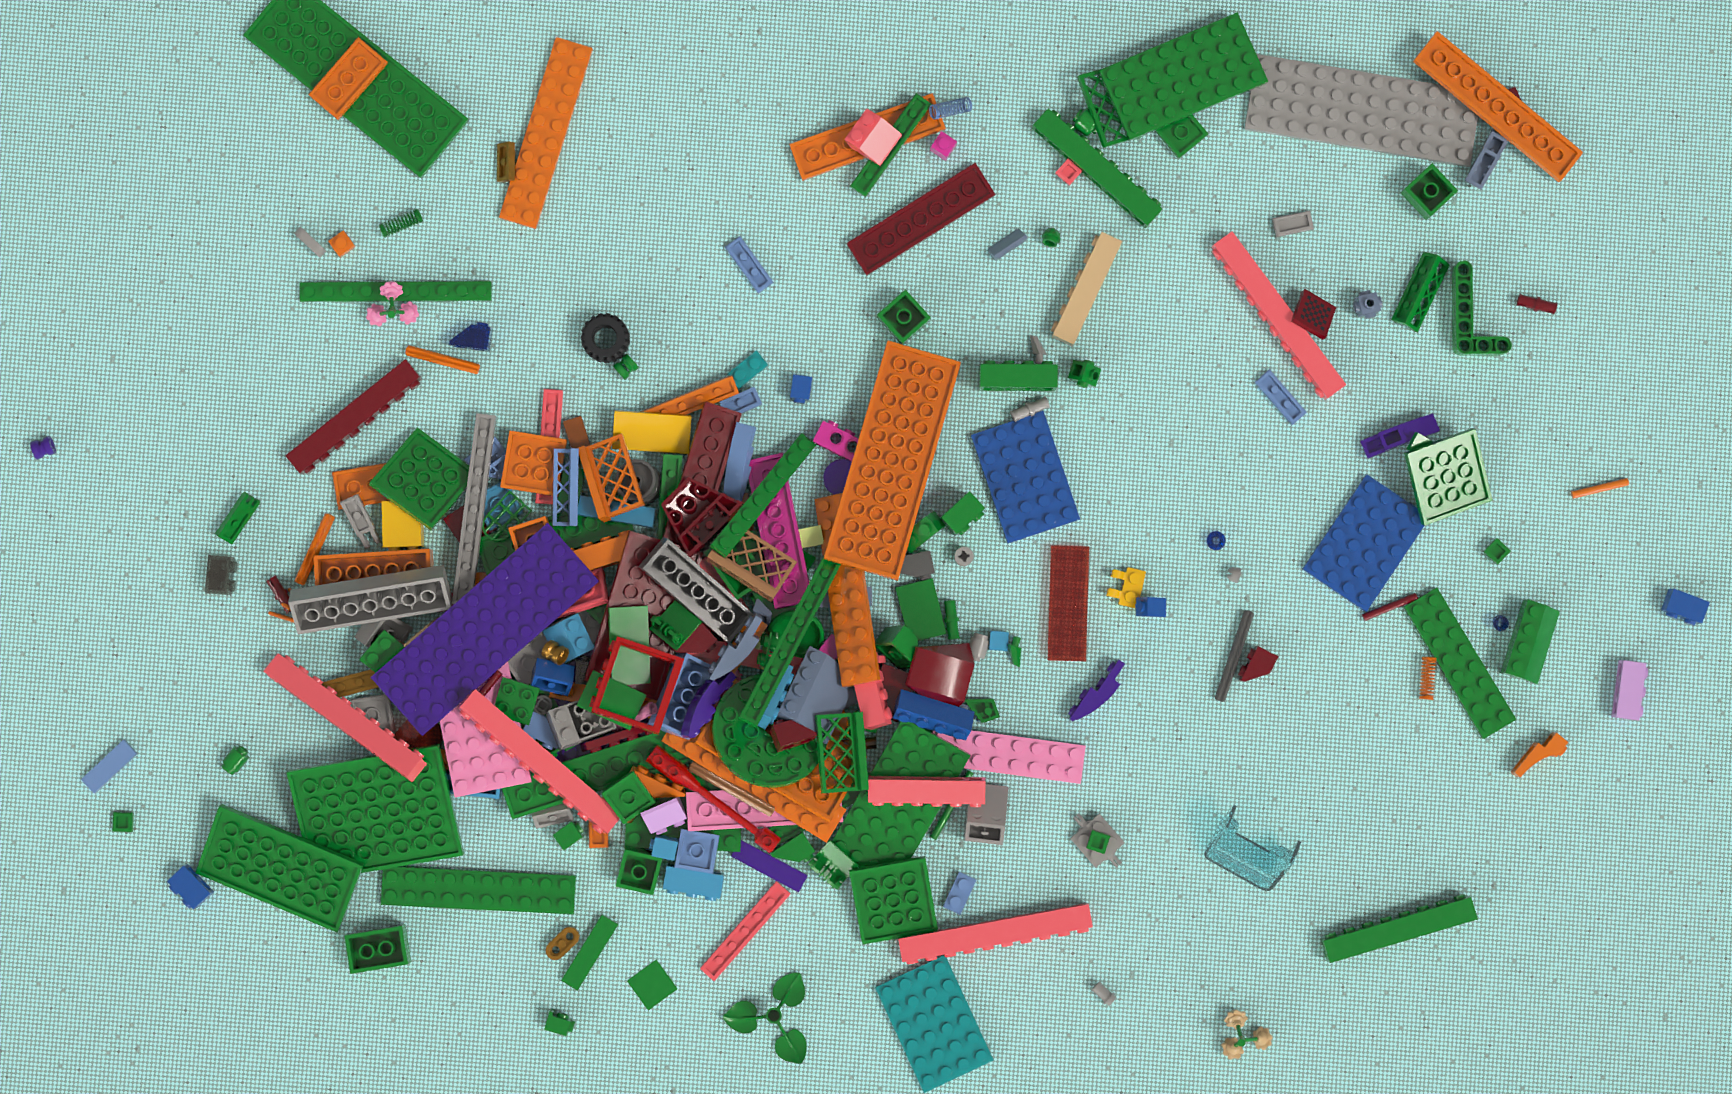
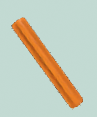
M408 345L405 351L407 356L473 374H478L480 370V365L477 363Z
M324 514L296 575V583L300 585L306 583L314 565V556L319 554L335 519L333 515Z

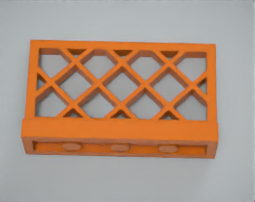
M622 433L587 447H578L580 460L598 519L605 523L610 521L612 517L645 505ZM620 440L621 447L618 453L610 450L613 442ZM597 448L604 449L600 460L595 458L593 450ZM608 452L616 455L612 465L604 462ZM620 457L625 459L627 463L623 470L615 467ZM602 464L610 467L606 477L601 476L599 473ZM614 469L621 472L617 483L609 479ZM625 475L630 476L632 479L629 488L620 485ZM607 482L615 484L611 495L605 493L604 490ZM619 487L627 490L623 500L614 497ZM631 492L637 495V503L629 504L626 502ZM615 499L621 502L618 510L611 512L610 504L612 500Z

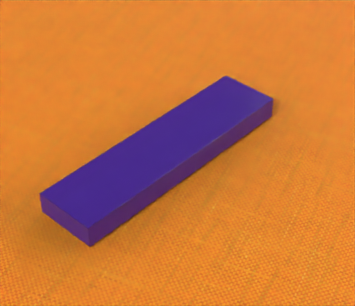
M741 840L740 852H733L731 855L736 860L798 893L808 876Z

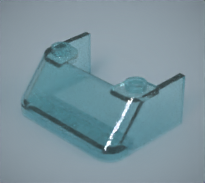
M1233 804L1219 823L1206 847L1204 856L1210 862L1263 891H1271L1294 864L1301 842L1297 841L1291 850L1284 846H1274L1269 851L1237 833L1239 823L1232 818L1237 807Z

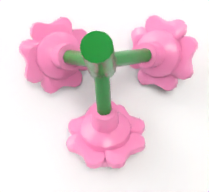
M394 281L386 282L380 287V294L390 300L389 309L387 311L383 310V305L372 304L371 307L367 308L366 319L370 320V325L381 326L382 323L386 322V315L389 318H394L395 314H400V321L405 322L406 325H409L411 322L415 323L417 321L416 318L419 317L418 306L413 305L411 301L401 304L402 309L396 310L394 300L403 294L402 286Z

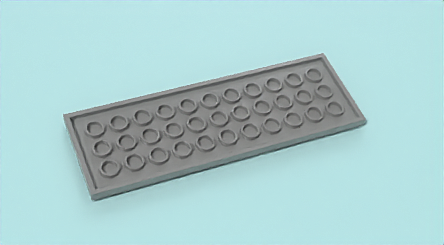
M1257 54L1268 83L1250 90L1244 130L1470 167L1478 115L1442 85Z

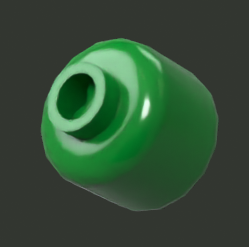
M1081 108L1072 120L1075 122L1074 128L1084 136H1090L1092 133L1095 135L1097 133L1095 122L1089 109L1085 108L1083 110Z

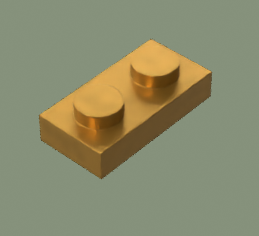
M515 142L497 144V182L514 181Z

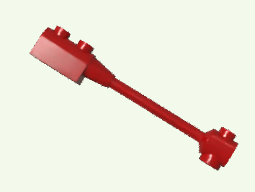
M657 744L645 760L674 783L699 793L754 834V842L769 854L781 840L778 835L767 827L757 828L702 787L698 780L689 772L688 766Z

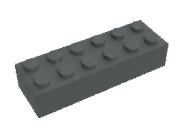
M663 537L638 566L682 606L700 619L723 642H731L744 627L748 617L754 615L668 538Z

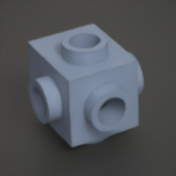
M1370 290L1360 292V296L1356 297L1353 302L1354 311L1358 314V318L1364 316L1365 319L1376 317V314L1381 311L1383 306L1381 297L1377 296V292L1371 293ZM1367 300H1370L1371 307L1367 305Z

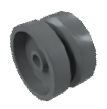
M633 459L631 462L644 504H650L660 495L661 474L657 468L646 461ZM625 462L619 469L623 470L627 463ZM619 471L616 473V483L621 475ZM625 475L620 485L629 488L632 482L631 477ZM621 487L618 488V492L624 497L627 490ZM631 492L627 500L637 503V495Z

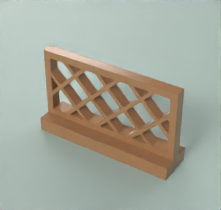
M750 531L745 533L747 537L743 536L739 540L742 541L744 551L733 553L732 549L731 554L723 558L714 549L711 550L707 556V562L770 602L773 601L797 561ZM745 540H755L757 548L747 550ZM769 549L772 551L774 559L763 561L761 550ZM758 551L760 561L750 563L748 553ZM745 554L747 564L738 565L735 562L734 556ZM786 560L791 565L788 570L779 571L777 561ZM775 562L777 572L766 574L764 564ZM761 564L763 575L755 576L752 574L751 566ZM778 575L779 584L776 588L768 584L767 577Z

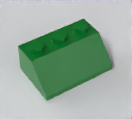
M742 541L735 545L733 553L744 551ZM709 548L704 552L706 557L709 555L712 548ZM748 553L749 562H757L752 553ZM745 554L734 556L735 562L738 565L747 564ZM713 565L737 600L752 591ZM760 565L751 566L752 574L755 576L763 575Z

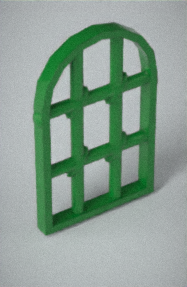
M509 490L483 519V533L492 541L505 540L510 536L506 526L513 519L519 522L517 525L521 524L532 510ZM509 494L515 497L507 506L501 503ZM518 500L522 506L513 514L509 507ZM500 505L503 511L494 519L490 514ZM526 507L529 512L520 520L517 514ZM507 511L511 516L502 526L498 519ZM487 517H489L492 521L489 524V526L486 529H484L485 520L487 519ZM494 524H497L500 527L498 528L499 530L493 537L488 536L486 532ZM502 530L507 534L503 538L495 539Z

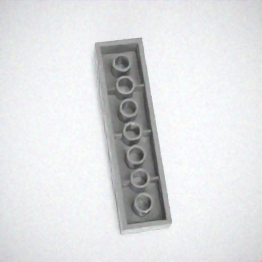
M444 565L293 589L290 590L288 603L297 634H305L445 611L452 607V594Z

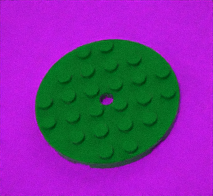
M762 674L749 676L729 688L716 707L712 721V737L716 751L722 762L733 774L750 784L768 788H778L794 784L809 775L818 765L817 739L777 752L771 735L764 728L759 726L756 728L740 720L739 717Z

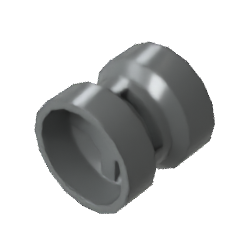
M540 694L537 697L534 711L540 715H545L552 708V700L548 695Z

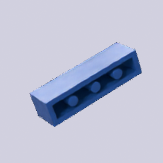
M901 689L895 702L893 719L901 722H911L920 728H926L966 741L972 730L975 712Z

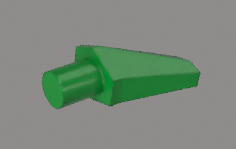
M1013 636L1011 645L1008 644L1007 646L1013 665L1020 667L1022 648L1019 647L1021 638Z

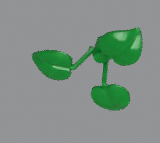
M800 973L785 975L775 983L773 997L781 1001L777 1008H770L766 1014L756 1016L757 1008L749 1001H740L723 1015L724 1021L730 1028L744 1034L756 1030L757 1019L767 1018L771 1024H777L784 1035L776 1040L775 1051L777 1055L785 1061L802 1064L807 1051L804 1035L797 1029H792L786 1033L780 1023L782 1019L780 1008L784 1003L789 1007H795L804 1000L805 987Z

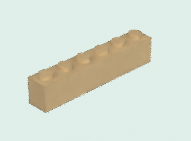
M1101 232L1100 236L1095 235L1091 244L1094 246L1092 253L1087 252L1083 261L1086 265L1083 270L1079 269L1075 278L1078 282L1075 288L1071 286L1067 297L1070 299L1067 305L1063 303L1059 314L1062 316L1059 322L1055 321L1051 328V331L1054 332L1052 338L1069 346L1074 345L1120 248L1121 240L1104 232Z

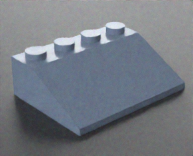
M809 646L780 706L776 720H792L816 732L815 715L841 714L854 686L842 687L838 662L829 655ZM821 719V727L827 731L832 723L827 719ZM826 737L823 743L827 744L829 739Z

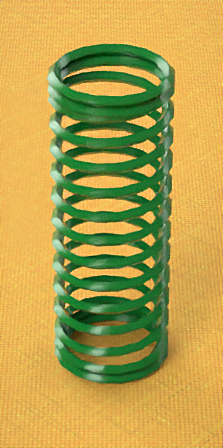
M417 208L415 211L413 210L415 218L410 211L413 222L408 213L409 221L405 214H403L406 223L402 215H400L403 225L398 216L400 226L396 218H394L397 228L392 219L391 222L394 229L389 220L390 229L385 222L388 232L383 223L379 224L383 237L386 238L387 235H393V232L396 234V231H402L406 227H412V224L415 226V223L418 224V221L422 223L423 219Z

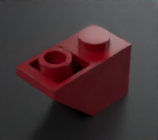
M1255 646L1254 649L1251 648L1246 657L1249 659L1246 666L1242 665L1238 672L1240 676L1239 681L1246 682L1270 674L1279 656L1259 646Z

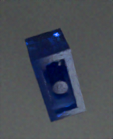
M477 322V325L471 324L451 339L449 345L451 347L490 352L493 329L488 327L487 323Z

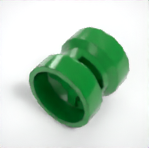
M625 354L620 362H616L613 365L624 380L629 377L632 371L639 369V366L628 354Z

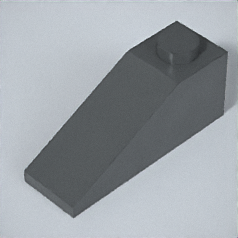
M925 551L906 555L900 574L915 578L920 577V580L932 578L931 574H935L931 552Z

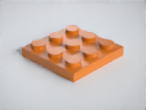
M509 431L500 487L553 496L554 449H566L567 439ZM558 453V461L563 466L565 453ZM562 471L557 476L559 482L561 481Z

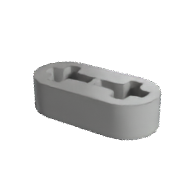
M301 226L294 232L318 257L321 258L326 253V250Z

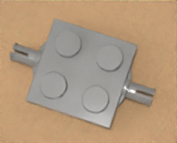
M1080 813L1077 814V817L1075 815L1073 819L1080 825V828L1070 839L1095 868L1108 859L1117 868L1118 864L1120 865L1122 862L1115 853L1125 843L1100 813L1088 821H1085ZM1092 829L1110 835L1105 854L1086 848Z

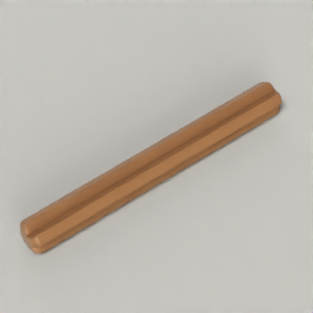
M695 761L691 763L689 771L767 816H772L775 807L717 776Z

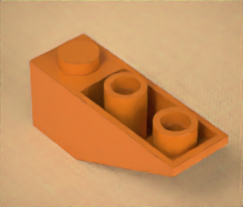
M633 765L630 772L632 770L635 771L654 798L685 797L686 795L684 786L667 781L666 777L656 773L654 775L649 773V770L641 765H638V767Z

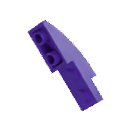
M1429 414L1381 431L1360 442L1367 459H1370L1402 445L1409 444L1415 432L1428 437L1440 432L1434 414Z
M1119 659L1116 662L1112 661L1106 669L1108 671L1106 677H1101L1097 682L1096 687L1098 689L1095 690L1089 687L1088 690L1084 689L1079 696L1080 702L1077 706L1074 704L1068 712L1070 715L1068 719L1070 721L1078 720L1092 713L1115 693L1121 685L1115 678L1125 663Z
M732 671L716 680H705L689 704L681 730L683 738L696 737L701 731L700 728L711 721L716 711L712 704L720 700V695L724 690H728L733 685V681L736 678Z

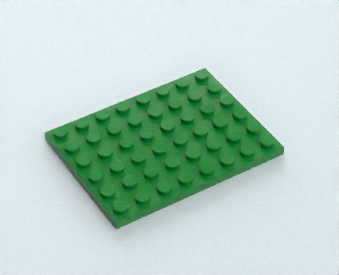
M434 744L410 749L412 752L414 749L419 751L424 756L422 759L427 763L413 782L409 781L375 755L288 770L286 774L302 838L364 863L361 873L463 856L464 849L440 745Z

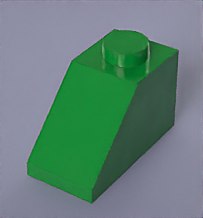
M801 832L770 854L775 858L795 862L803 860L806 863L814 857L813 853L816 850L804 832Z

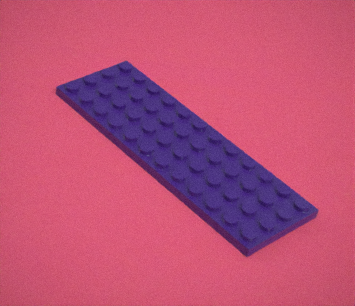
M547 523L371 676V679L423 736L458 706L472 690L482 685L594 587L599 580Z

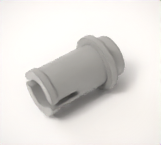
M1100 981L1091 990L1104 1001V1005L1110 1006L1117 998L1114 996L1115 993H1111Z

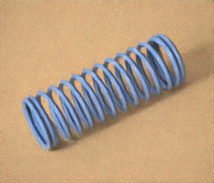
M969 97L933 104L929 108L931 118L935 120L970 112L972 110V102Z

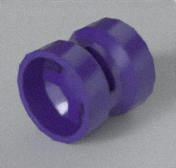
M51 436L43 437L40 441L34 440L30 442V447L36 460L43 458L47 454H56V447Z

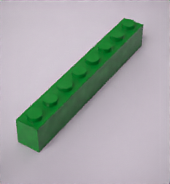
M1048 108L1033 124L1032 129L1064 158L1070 159L1078 166L1089 180L1146 229L1162 211L1161 203L1154 197L1151 199L1142 186H1136L1132 182L1131 176L1125 172L1121 173L1117 169L1118 165L1115 162L1104 158V153L1097 147L1094 149L1084 135L1079 136L1075 132L1076 129L1069 122H1063L1060 119L1061 115L1057 111H1051Z
M1459 894L1454 896V900L1447 901L1442 899L1436 901L1434 906L1422 905L1417 907V911L1410 912L1405 910L1399 912L1397 917L1391 918V915L1380 918V922L1373 923V921L1362 923V927L1356 929L1354 926L1345 928L1343 933H1327L1324 935L1325 938L1320 939L1326 960L1329 963H1333L1478 920L1472 897Z

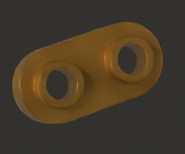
M574 927L564 928L548 943L546 955L552 960L562 958L579 941L580 935L578 930ZM567 933L573 934L572 940L567 938ZM554 946L559 947V953L553 952Z

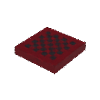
M1304 289L1299 297L1291 322L1324 340L1327 337L1337 307Z

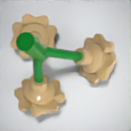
M1237 1009L1228 1012L1227 1017L1224 1018L1226 1026L1237 1029L1239 1036L1238 1039L1236 1037L1232 1039L1226 1038L1225 1043L1221 1044L1223 1055L1227 1056L1229 1060L1233 1058L1240 1059L1241 1054L1244 1053L1242 1047L1246 1042L1253 1041L1256 1048H1261L1262 1050H1266L1268 1046L1272 1045L1271 1040L1273 1037L1269 1033L1268 1028L1259 1026L1256 1031H1253V1037L1245 1038L1242 1035L1241 1027L1244 1026L1248 1017L1244 1011Z

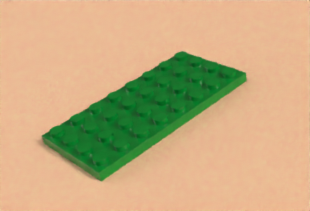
M1238 12L1098 71L1129 141L1268 83L1266 74Z
M900 721L869 776L959 777L971 754L925 728H920L911 722ZM862 790L832 842L859 865V868L910 859L941 806L934 807L929 803H923V806H911V803H903V806H893L892 803L874 806L872 803H868V790Z
M221 804L218 807L195 873L338 933L364 863Z

